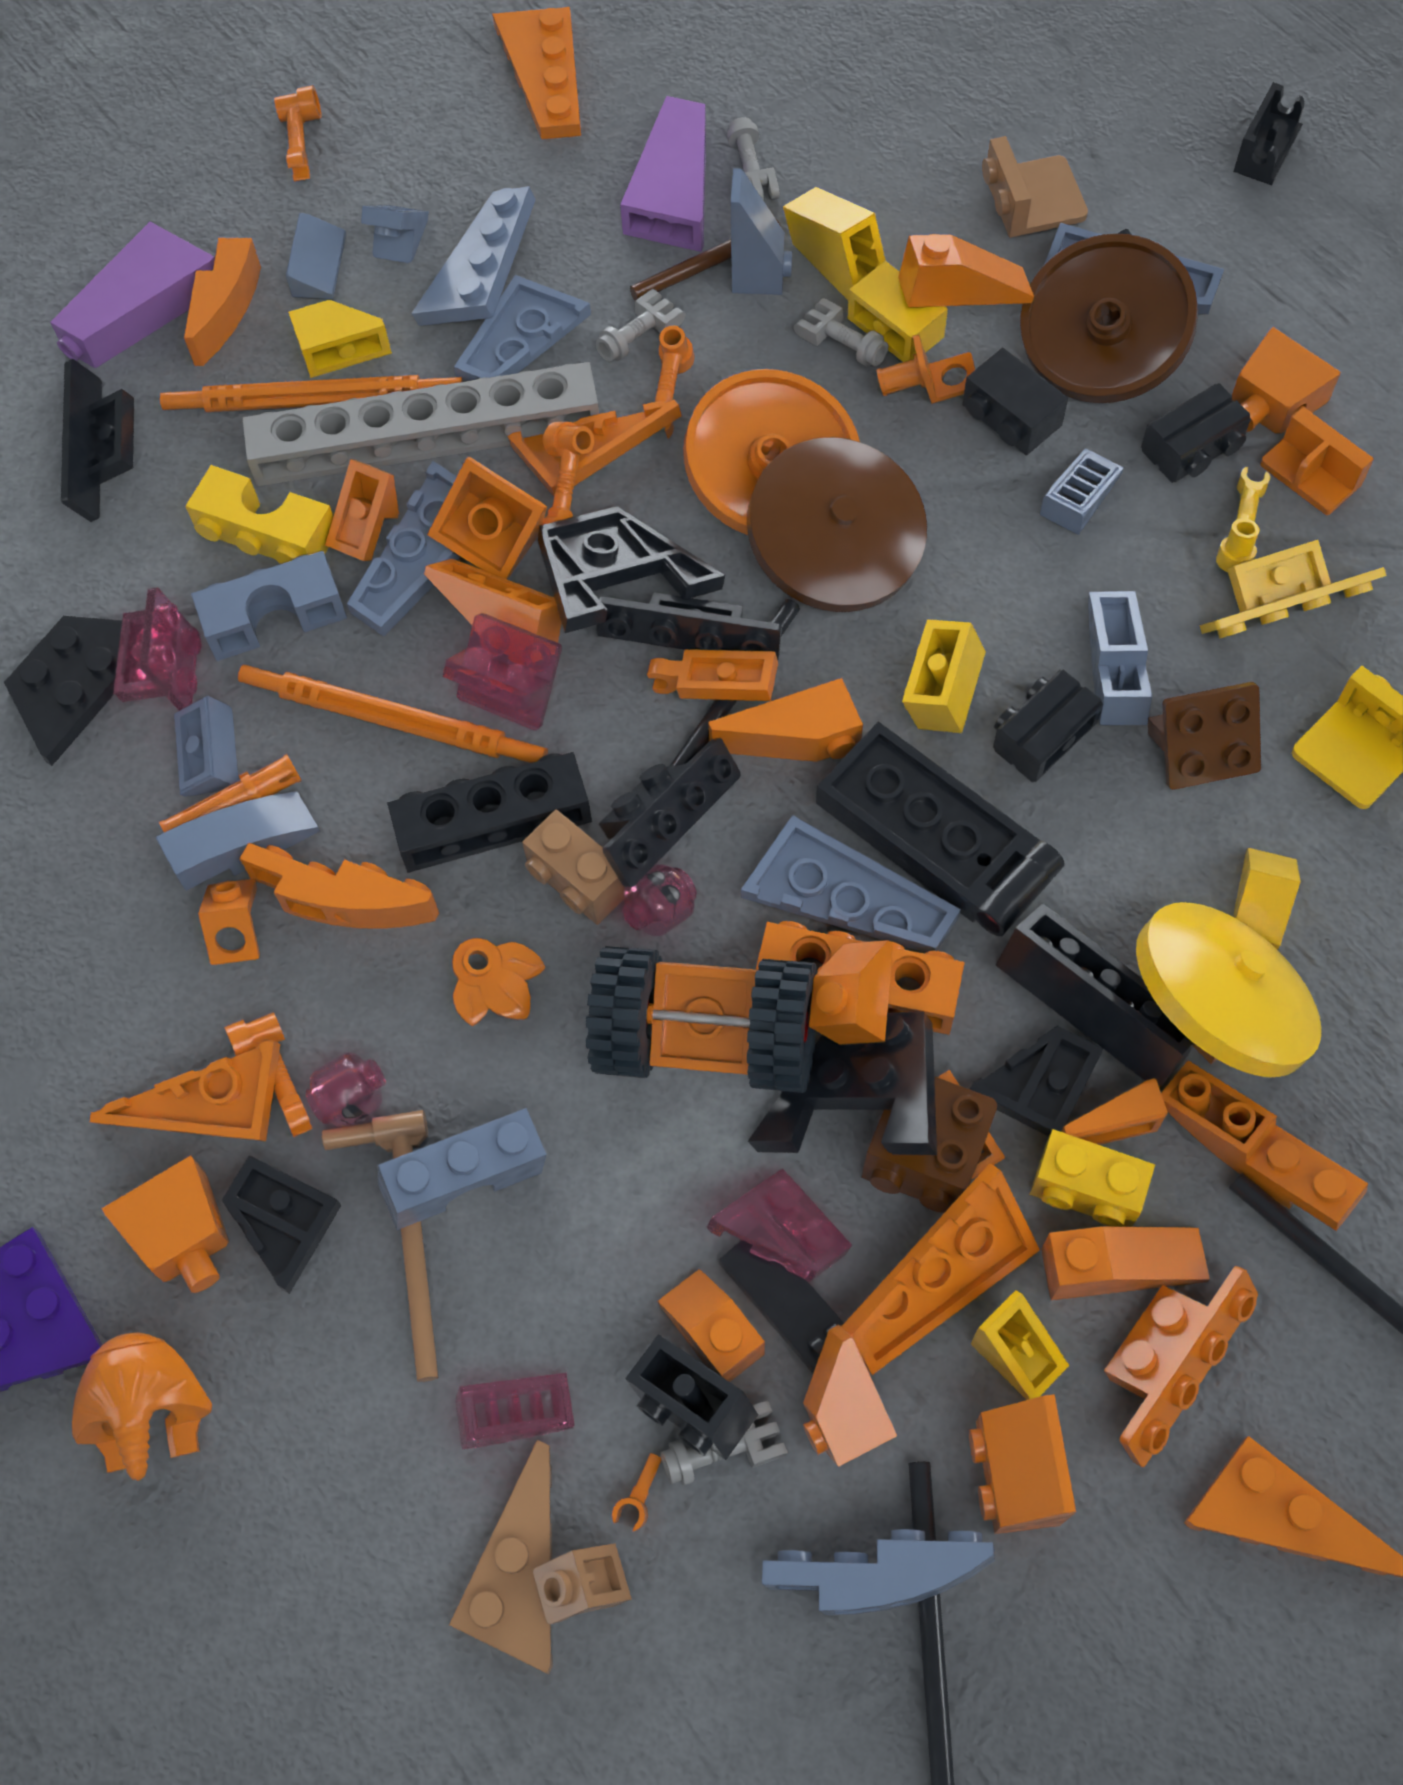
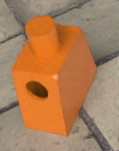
M1272 327L1241 370L1232 393V400L1234 402L1237 400L1250 413L1251 420L1246 432L1252 431L1260 423L1272 432L1282 434L1287 430L1291 417L1302 407L1313 413L1330 400L1341 372L1275 327Z
M191 1155L101 1208L105 1216L145 1265L163 1282L170 1281L181 1274L190 1291L197 1293L211 1287L219 1280L220 1275L210 1256L226 1247L229 1239L208 1176Z

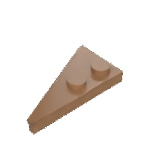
M537 1440L449 1625L549 1675L553 1667L551 1624H548L546 1621L533 1571L535 1567L552 1560L550 1511L552 1466L550 1464V1446Z

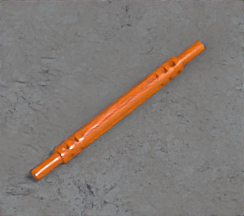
M419 375L215 385L203 386L201 391L160 393V404L162 410L204 408L205 412L298 408L341 402L352 398L360 399L385 395L396 391L404 392L429 388L439 384L460 383L463 380L462 377L420 379Z
M245 664L241 666L238 673L239 682L277 692L281 699L292 700L317 709L332 711L450 744L464 750L468 749L478 754H486L496 759L503 755L533 763L548 754L547 748L508 738L505 732L501 730H493L465 720H457L341 688L324 681H316L306 676H298L295 673L285 672L284 675Z

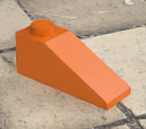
M912 235L908 238L898 276L908 307L1032 303L1034 295L1023 267L953 235Z
M452 558L425 566L424 575L493 648L510 654L511 660L527 665L535 664L538 660L556 654L562 622L554 597Z
M840 678L710 721L709 741L721 738L730 754L818 762L830 757L832 759L844 758L862 739L863 723L843 679Z
M1102 1226L1051 1232L1041 1248L1051 1300L1161 1288L1162 1285L1169 1287L1203 1283L1210 1280L1199 1228Z

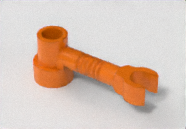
M314 85L297 88L296 93L274 98L280 122L287 121L289 149L287 150L286 160L288 168L293 170L294 182L310 179L308 158L305 152L303 123L322 118L321 106Z
M675 325L664 328L659 336V356L662 367L655 402H669L673 400L677 375L689 370L695 360L692 343L685 337L683 329ZM673 422L665 427L668 439L674 431Z
M553 422L544 432L543 444L545 450L550 456L561 458L553 506L548 510V515L544 518L542 525L573 517L570 508L580 454L589 453L594 446V435L588 427L577 426L572 422Z
M274 1012L246 1024L242 1019L224 1027L236 1056L258 1048V1044L265 1041L278 1043L285 1040ZM279 1052L274 1092L293 1137L311 1130L312 1126Z

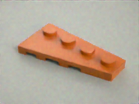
M570 7L493 13L495 30L503 42L505 54L508 60L511 61L515 78L519 87L524 92L526 104L541 139L581 136Z

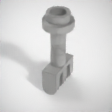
M746 117L733 120L729 124L726 136L729 146L739 150L744 173L763 200V186H767L770 199L779 198L780 192L774 167L761 170L754 148L760 137L757 125Z
M652 289L635 301V314L638 317L619 330L608 326L599 333V338L596 340L597 351L608 362L613 360L620 361L628 355V344L652 327L661 333L668 326H680L685 319L686 313L680 308L673 309L674 305L666 298L661 300L662 295Z
M824 298L815 305V309H811L805 314V320L800 319L794 325L795 333L815 346H818L827 336L857 351V362L866 367L881 364L888 351V343L884 341L881 334L870 331L864 336L843 325V308Z
M769 1401L753 1405L759 1414L755 1420L764 1418L773 1412ZM753 1422L730 1456L746 1452L751 1468H755L786 1456L788 1451L785 1443L774 1444L763 1449L761 1441L780 1434L777 1422H771L757 1428ZM681 1439L669 1443V1449L660 1452L663 1467L670 1484L680 1481L683 1486L694 1482L693 1470L723 1459L711 1449H709L705 1456L699 1454L691 1447L686 1449Z

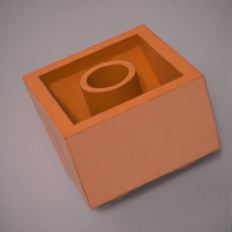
M1055 1394L1044 1395L981 1412L976 1420L977 1428L969 1429V1443L973 1462L983 1463L986 1485L978 1486L979 1504L983 1520H992L994 1534L1061 1526L1076 1513Z

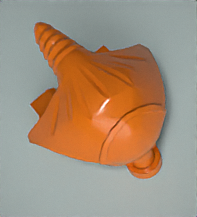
M140 1332L126 1333L108 1340L91 1355V1360L83 1373L74 1400L72 1435L76 1444H95L105 1457L107 1473L126 1469L127 1474L132 1480L140 1481L145 1477L148 1469L146 1461L149 1458L147 1451L150 1448L148 1444L150 1439L148 1432L150 1429L149 1421L153 1413L159 1409L170 1411L169 1415L165 1418L170 1457L174 1458L200 1451L198 1442L200 1422L203 1417L211 1413L213 1405L186 1362L165 1340Z

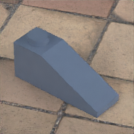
M733 168L731 189L732 293L782 295L783 277L792 276L793 251H784L785 232L744 171L740 168Z

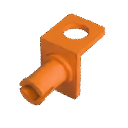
M920 335L913 336L916 354H913L914 359L882 369H876L883 396H888V394L921 384L922 388L927 389L932 404L963 395L966 377L976 370L973 356L970 352L929 364ZM963 368L967 375L961 383L951 386L943 382V376L948 370Z

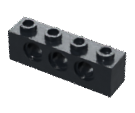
M574 752L563 755L558 753L548 754L537 762L519 767L504 766L486 776L471 780L465 778L456 779L449 782L445 787L427 792H409L397 800L387 802L398 848L407 873L522 842L556 809L576 826L592 822L589 800ZM533 792L546 793L543 797L536 800L526 798ZM489 804L499 805L492 812L485 813L480 811ZM441 817H452V820L445 825L433 824Z

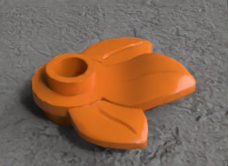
M472 938L464 941L457 947L452 958V969L458 979L452 996L456 1011L470 1026H475L479 1023L488 1010L509 1019H527L530 1012V993L525 981L538 976L544 971L545 965L533 950L516 942L495 946L490 941L482 938ZM474 954L482 955L486 959L487 965L481 970L473 969L469 965L468 958Z

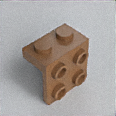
M1006 136L990 139L988 157L982 161V172L984 181L989 186L994 198L996 211L1002 218L1009 238L1058 228L1060 223L1072 225L1086 220L1088 208L1068 161L1064 156L1056 155L1017 164Z

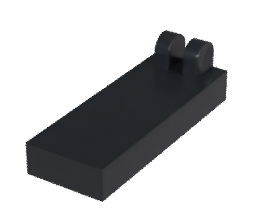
M758 1226L719 1259V1265L809 1370L814 1373L829 1329L837 1325L842 1326L844 1322L761 1227Z

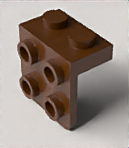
M935 1077L937 1155H893L889 1153L881 1141L892 1110H883L866 1154L861 1178L870 1181L872 1186L882 1192L889 1194L900 1192L919 1199L923 1206L932 1211L945 1213L971 1183L997 1110V1103L989 1096Z

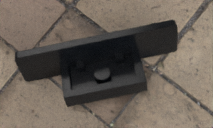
M70 359L64 363L61 502L80 516L93 522L100 517V484L133 469L134 397L120 389L102 398L101 379L75 359Z
M655 592L652 594L650 604L603 596L598 598L608 609L606 622L596 625L597 635L600 637L683 650L771 651L776 653L777 660H779L782 626L777 623L742 618L743 606L694 598L684 600L681 596Z
M721 738L711 739L687 764L666 767L665 764H658L649 768L640 776L641 782L631 792L620 796L612 803L611 807L613 810L599 823L606 837L611 839L603 847L602 851L624 887L635 886L740 778L741 772Z

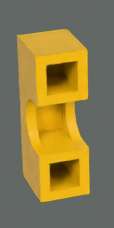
M210 465L186 504V509L199 535L210 541L216 542L221 540L236 545L240 550L250 555L261 554L283 564L301 555H311L320 551H324V554H326L329 548L325 546L333 519L330 505L289 492L285 501L278 509L267 514H256L260 502L251 479Z

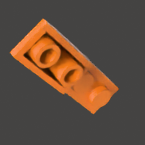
M252 843L247 844L240 857V861L250 879H255L259 883L275 888L274 894L284 912L307 920L351 928L387 929L433 922L439 915L433 894L426 885L414 879H405L402 882L389 877L382 868L369 862H362L361 865L344 859L337 874H335L330 868L318 862H310L309 865L293 860V857L288 852L279 847L267 845L265 849Z
M1189 1060L1161 1092L1167 1112L1224 1163L1239 1174L1243 1172L1287 1209H1290L1295 1204L1337 1231L1367 1192L1368 1183L1278 1127L1276 1125L1277 1115Z

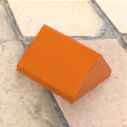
M467 457L427 535L481 570L508 580L537 539L539 526L543 524L547 506L473 458Z

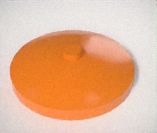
M757 369L741 372L722 380L702 397L693 411L686 430L683 456L688 480L701 503L725 525L748 535L747 510L752 492L761 473L776 456L793 445L817 438H843L860 442L856 428L844 407L823 387L791 372Z

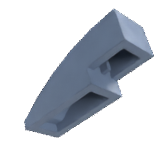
M1089 592V632L1095 695L1104 704L1099 717V725H1147L1152 693L1146 669L1148 647L1136 592Z
M298 791L245 801L211 812L158 835L156 839L175 875L187 891L229 868L234 876L245 871L240 857L248 843L265 849L267 845H273L285 850L320 832Z

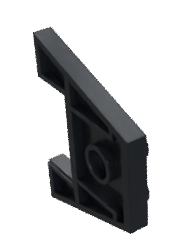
M618 506L539 526L538 543L565 633L606 622L608 609L593 593V591L661 573L684 600L723 589L725 574Z
M925 1012L887 1013L885 1042L840 1045L821 1035L815 1044V1050L812 1055L813 1064L806 1091L804 1093L782 1091L748 1140L757 1152L798 1153L814 1110H892L881 1141L886 1150L893 1155H937L932 1022Z

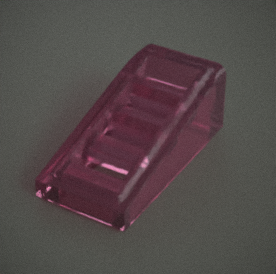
M567 1373L460 1386L456 1394V1409L462 1450L573 1429L575 1426ZM550 1390L554 1413L552 1418H544L541 1398L542 1391ZM528 1394L532 1420L523 1421L519 1396ZM506 1399L509 1416L508 1424H500L497 1400ZM484 1403L486 1427H478L476 1404Z

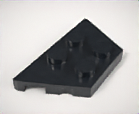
M63 615L4 681L46 763L51 766L54 765L164 638L165 635L159 625L149 622Z

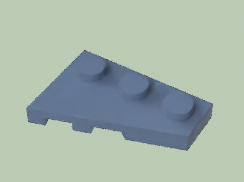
M515 275L500 297L493 318L485 319L455 364L454 371L456 377H462V380L466 382L483 377L491 378L519 373L591 315L590 303Z

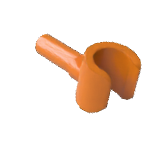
M652 1453L649 1454L638 1482L633 1487L629 1498L621 1499L613 1507L612 1520L614 1524L618 1522L623 1507L629 1503L636 1506L639 1511V1519L632 1532L639 1530L645 1525L648 1519V1509L645 1501L662 1461L661 1457Z

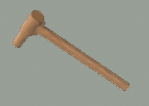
M424 1110L372 1118V1122L322 1130V1141L325 1151L375 1142L376 1146H380L387 1152H392L393 1159L413 1152V1148H418L428 1138V1127ZM421 1221L402 1228L401 1237L416 1376L418 1382L436 1380L439 1377Z

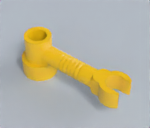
M1245 467L1241 472L1237 484V490L1241 494L1237 518L1232 524L1228 537L1222 540L1216 556L1218 566L1228 572L1227 568L1254 560L1256 557L1257 548L1255 543L1260 529L1255 523L1259 498L1265 495L1270 481L1268 471L1260 482L1252 481L1247 477L1248 467Z

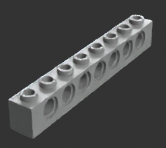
M590 362L535 371H522L516 374L491 378L483 377L454 384H439L429 388L404 392L396 391L373 397L352 398L346 401L317 406L309 405L292 410L265 412L260 415L242 418L247 462L256 485L263 486L347 472L350 459L360 461L372 467H380L510 446L511 444L507 436L514 432L521 431L523 438L544 434L546 428L553 422H575L583 417L599 414V407Z

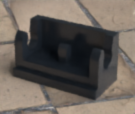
M1272 83L1243 137L1233 172L1273 185L1301 131L1303 124L1299 123L1305 105L1303 96L1299 95L1293 108H1286L1281 104V99L1284 96V86Z

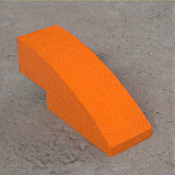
M218 238L213 271L196 270L184 340L195 366H204L221 349L235 331L249 307L261 271V265L252 238Z

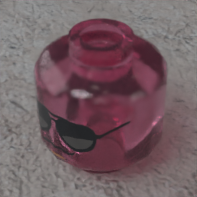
M666 864L654 865L635 886L624 888L623 899L625 905L622 908L623 915L633 929L637 931L642 930L654 937L663 936L688 920L694 913L697 895L696 888L691 878L678 867L673 868Z
M345 1052L317 1068L311 1074L310 1088L306 1090V1098L312 1111L323 1124L331 1122L337 1127L351 1126L380 1108L382 1103L381 1087L386 1085V1080L380 1067L372 1058L364 1061L356 1053Z

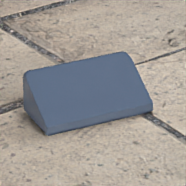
M299 213L286 272V279L292 297L333 299L346 239V231L312 215Z
M206 696L176 712L174 719L180 795L188 797L218 792L237 782L238 770L231 707L210 696Z

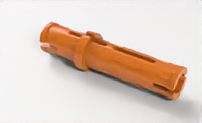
M285 754L282 758L250 775L247 771L238 775L239 781L170 818L160 821L159 824L165 833L211 812L245 801L274 795L302 780L290 758Z

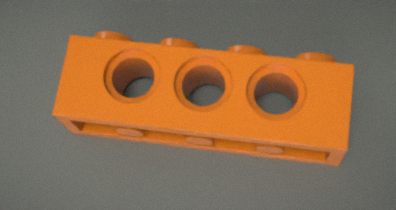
M782 921L779 924L767 922L756 970H758V965L762 959L799 962L804 958H815L823 964L817 969L819 972L843 944L863 943L865 941L856 940L853 935L842 931H830L827 934L810 931L804 925L793 921ZM892 942L893 951L887 1013L925 1012L933 1024V1032L950 1035L965 962L954 960L950 954L945 952L928 951L924 954L905 950L902 945ZM908 977L915 979L921 987L912 991L904 990L898 986L896 981Z

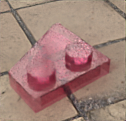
M783 1168L712 1216L706 1226L712 1234L721 1237L725 1231L751 1244V1253L767 1261L778 1262L787 1271L809 1282L843 1258L852 1247V1244Z

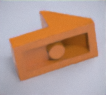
M350 459L325 546L362 561H372L384 518L398 519L399 516L394 475L360 461Z

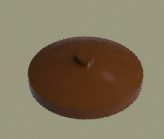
M1114 233L1083 239L1053 256L1032 280L1030 287L1034 295L1032 303L1022 304L1020 315L1021 336L1025 352L1030 364L1038 375L1067 397L1090 403H1114L1135 398L1152 390L1175 372L1188 354L1193 343L1198 322V307L1195 287L1189 272L1171 251L1159 243L1144 237Z
M817 438L798 443L784 450L761 473L748 505L747 532L757 562L769 579L783 592L795 600L817 609L833 612H853L883 603L900 591L918 567L925 550L927 519L922 499L914 483L891 458L871 446L850 439Z

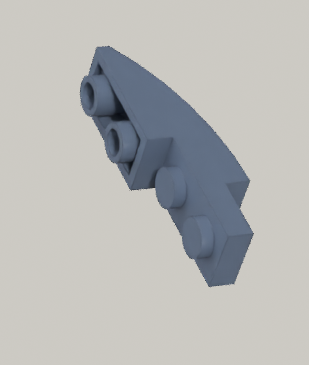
M891 1530V1540L877 1539V1564L868 1563V1554L860 1552H835L834 1562H812L811 1552L783 1550L778 1551V1561L763 1560L762 1585L770 1590L819 1591V1611L824 1615H850L884 1611L917 1603L943 1593L970 1579L995 1561V1547L993 1542H982V1533L974 1531L948 1532V1541H925L924 1531Z

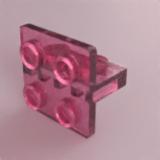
M158 587L148 589L145 610L123 613L114 694L122 702L166 696L180 711L192 704L193 694L197 691L198 683L195 670L197 654L201 652L202 647L201 638L198 630L191 626L178 611L177 606L171 603Z
M479 613L474 617L468 647L446 659L442 677L459 683L456 694L459 700L536 731L543 725L562 646L555 641L485 613Z

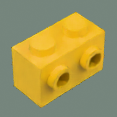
M884 261L849 289L847 319L865 333L875 331L881 334L884 341L888 343V351L902 362L914 359L913 354H916L913 336L920 335L925 353L944 338L948 308L945 306L908 307L898 279L900 271L887 261Z
M929 619L926 621L902 700L905 709L918 729L953 733L963 732L986 653L970 622Z
M1053 1129L1045 1145L1029 1195L1041 1198L1044 1203L1063 1210L1072 1209L1092 1216L1094 1220L1106 1226L1132 1227L1142 1212L1156 1164Z

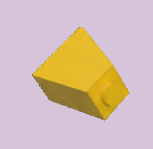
M817 187L783 206L792 244L847 300L849 299V289L886 261L874 212Z

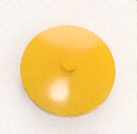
M1186 902L1164 906L1143 926L1137 938L1136 957L1146 987L1168 1019L1203 1051L1237 1070L1263 1077L1289 1075L1299 1069L1316 1052L1321 1040V1021L1314 999L1306 984L1288 960L1255 930L1222 911L1205 905Z

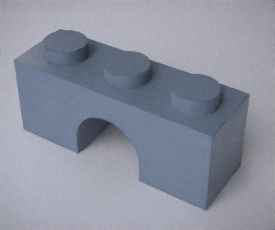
M324 551L311 555H301L292 561L268 569H258L249 575L225 583H215L203 590L191 593L205 638L216 661L259 648L260 644L256 635L257 624L265 614L274 610H287L294 613L298 617L304 632L347 619Z
M527 1108L379 1164L378 1185L395 1228L399 1230L445 1212L446 1206L450 1201L472 1189L491 1185L495 1192L541 1174L547 1154Z

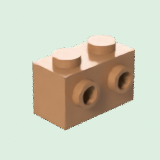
M557 809L522 841L527 860L525 867L529 873L540 883H548L560 893V897L570 909L577 914L583 913L596 925L631 893L630 887H624L603 854V847Z

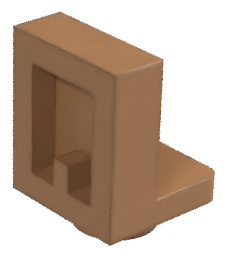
M616 1543L572 1550L535 1567L533 1571L548 1624L559 1623L581 1613L614 1607L632 1599Z

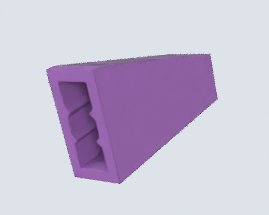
M666 96L620 204L624 235L702 252L704 247L706 168L705 104Z
M149 222L50 322L59 339L57 341L59 349L70 359H75L76 361L80 359L94 368L99 367L188 311L196 270L213 271L215 257L156 224Z

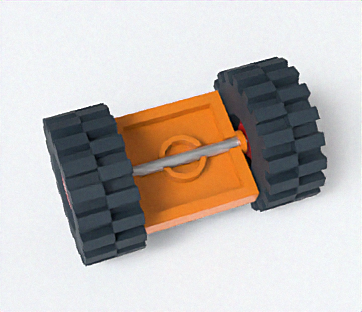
M605 946V948L601 949L600 957H597L595 962L596 972L592 973L590 981L592 990L591 994H588L587 1001L589 1016L586 1017V1028H588L586 1048L589 1049L587 1059L588 1064H591L590 1069L592 1072H595V1074L647 1078L653 1067L657 1066L748 1075V1079H750V1087L755 1089L798 1093L806 1091L810 1080V1071L812 1070V1055L815 1050L816 1030L809 1027L813 979L818 973L815 963L762 959L758 965V970L663 962L662 957L659 956V951L651 949Z

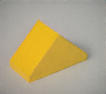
M1248 848L1245 854L1233 917L1255 930L1276 949H1279L1301 882L1297 859Z
M1017 1290L982 1323L971 1342V1345L1026 1400L1040 1397L1069 1367L1068 1362L1023 1294Z

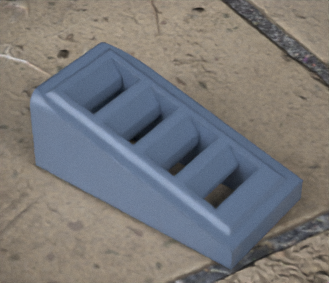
M1085 448L1044 496L1040 515L1079 535L1122 475L1124 467ZM1086 465H1089L1090 467L1106 474V476L1104 477L1098 474L1097 472L1087 468ZM1081 474L1099 484L1095 486L1092 483L1080 478L1079 475ZM1075 485L1089 492L1090 494L1088 496L1071 486ZM1065 495H1068V496L1074 498L1075 500L1081 502L1082 504L1079 505V504H1077V503H1075V502H1073V501H1071V500L1065 498L1064 496H1065Z

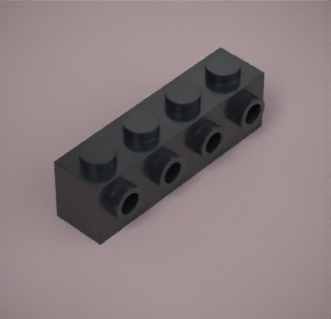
M1043 903L1015 928L996 963L999 969L1104 1048V1050L1143 1080L1155 1078L1159 1089L1178 1069L1195 1046L1163 1013L1147 989L1143 978Z

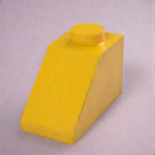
M332 300L307 305L288 312L310 378L392 354L383 319Z

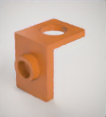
M255 879L225 881L207 885L198 915L211 965L259 959L260 952L250 913L257 891ZM223 928H235L244 935L245 944L237 950L224 949L218 944L216 934Z

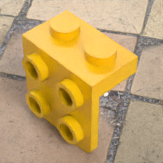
M1361 665L1349 678L1337 702L1295 743L1292 749L1293 758L1360 809L1369 808L1403 773V695L1394 690L1386 679L1379 675H1374Z

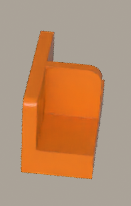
M1302 407L1291 417L1284 438L1262 457L1260 466L1323 514L1330 515L1362 486L1374 458L1305 407Z

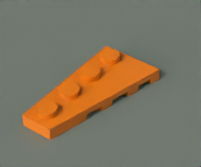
M989 1163L841 1326L853 1337L866 1368L871 1375L886 1366L1040 1251L1002 1171Z

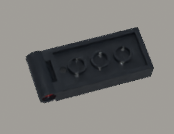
M879 721L817 785V805L941 899L961 909L960 913L971 922L976 920L986 931L995 936L1002 937L1065 866L1062 856L1054 847L1039 840Z

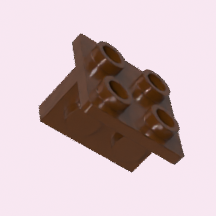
M1254 682L1167 698L1162 703L1163 714L1148 717V735L1165 752L1166 784L1172 790L1254 774L1261 770L1259 686Z

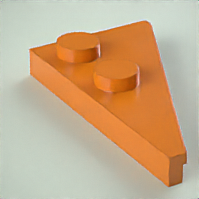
M273 1041L262 1042L258 1044V1048L232 1058H221L211 1062L202 1070H191L155 1084V1088L130 1098L122 1097L109 1102L102 1109L97 1110V1112H91L89 1122L112 1126L266 1141L281 1044Z

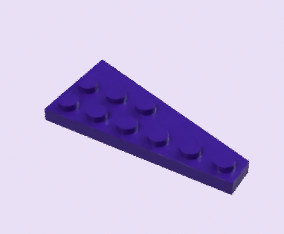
M31 1227L0 1247V1392L9 1390V1387L40 1377L47 1379L64 1374V1370L88 1364L91 1360V1355L103 1344L40 1232Z

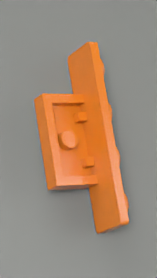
M1235 1266L1208 1306L1162 1285L1104 1369L1110 1381L1145 1399L1119 1439L1135 1464L1145 1467L1152 1455L1158 1454L1164 1448L1169 1438L1170 1428L1182 1410L1188 1409L1194 1403L1198 1395L1200 1383L1210 1368L1221 1362L1226 1354L1228 1341L1240 1323L1247 1321L1253 1314L1258 1292L1247 1270Z

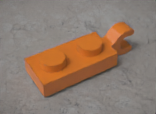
M684 650L682 661L664 658L651 659L647 676L648 678H655L653 685L655 693L669 694L677 689L680 699L771 701L778 660L776 653L771 651Z

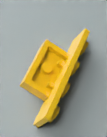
M1319 540L1227 568L1240 613L1199 625L1201 633L1205 634L1217 630L1220 639L1246 631L1247 628L1244 621L1259 617L1261 625L1289 617L1287 608L1300 603L1302 604L1303 611L1330 604L1329 594L1343 590L1345 598L1371 591L1373 590L1372 580L1387 576L1385 568L1382 567L1331 583Z

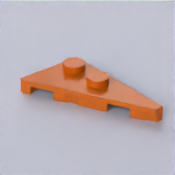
M675 400L669 402L657 401L643 404L644 412L617 418L616 412L611 411L583 417L572 422L577 426L588 427L594 435L592 450L587 454H580L577 472L575 473V485L681 417L679 404ZM521 431L508 435L507 437L513 450L554 496L556 493L555 489L557 488L556 484H558L557 477L560 471L561 458H554L547 453L543 444L544 434L523 438Z
M1250 1436L1241 1442L1184 1521V1524L1193 1530H1207L1239 1538V1541L1255 1545L1265 1544L1277 1547L1280 1551L1321 1561L1331 1560L1362 1568V1571L1403 1578L1402 1555Z

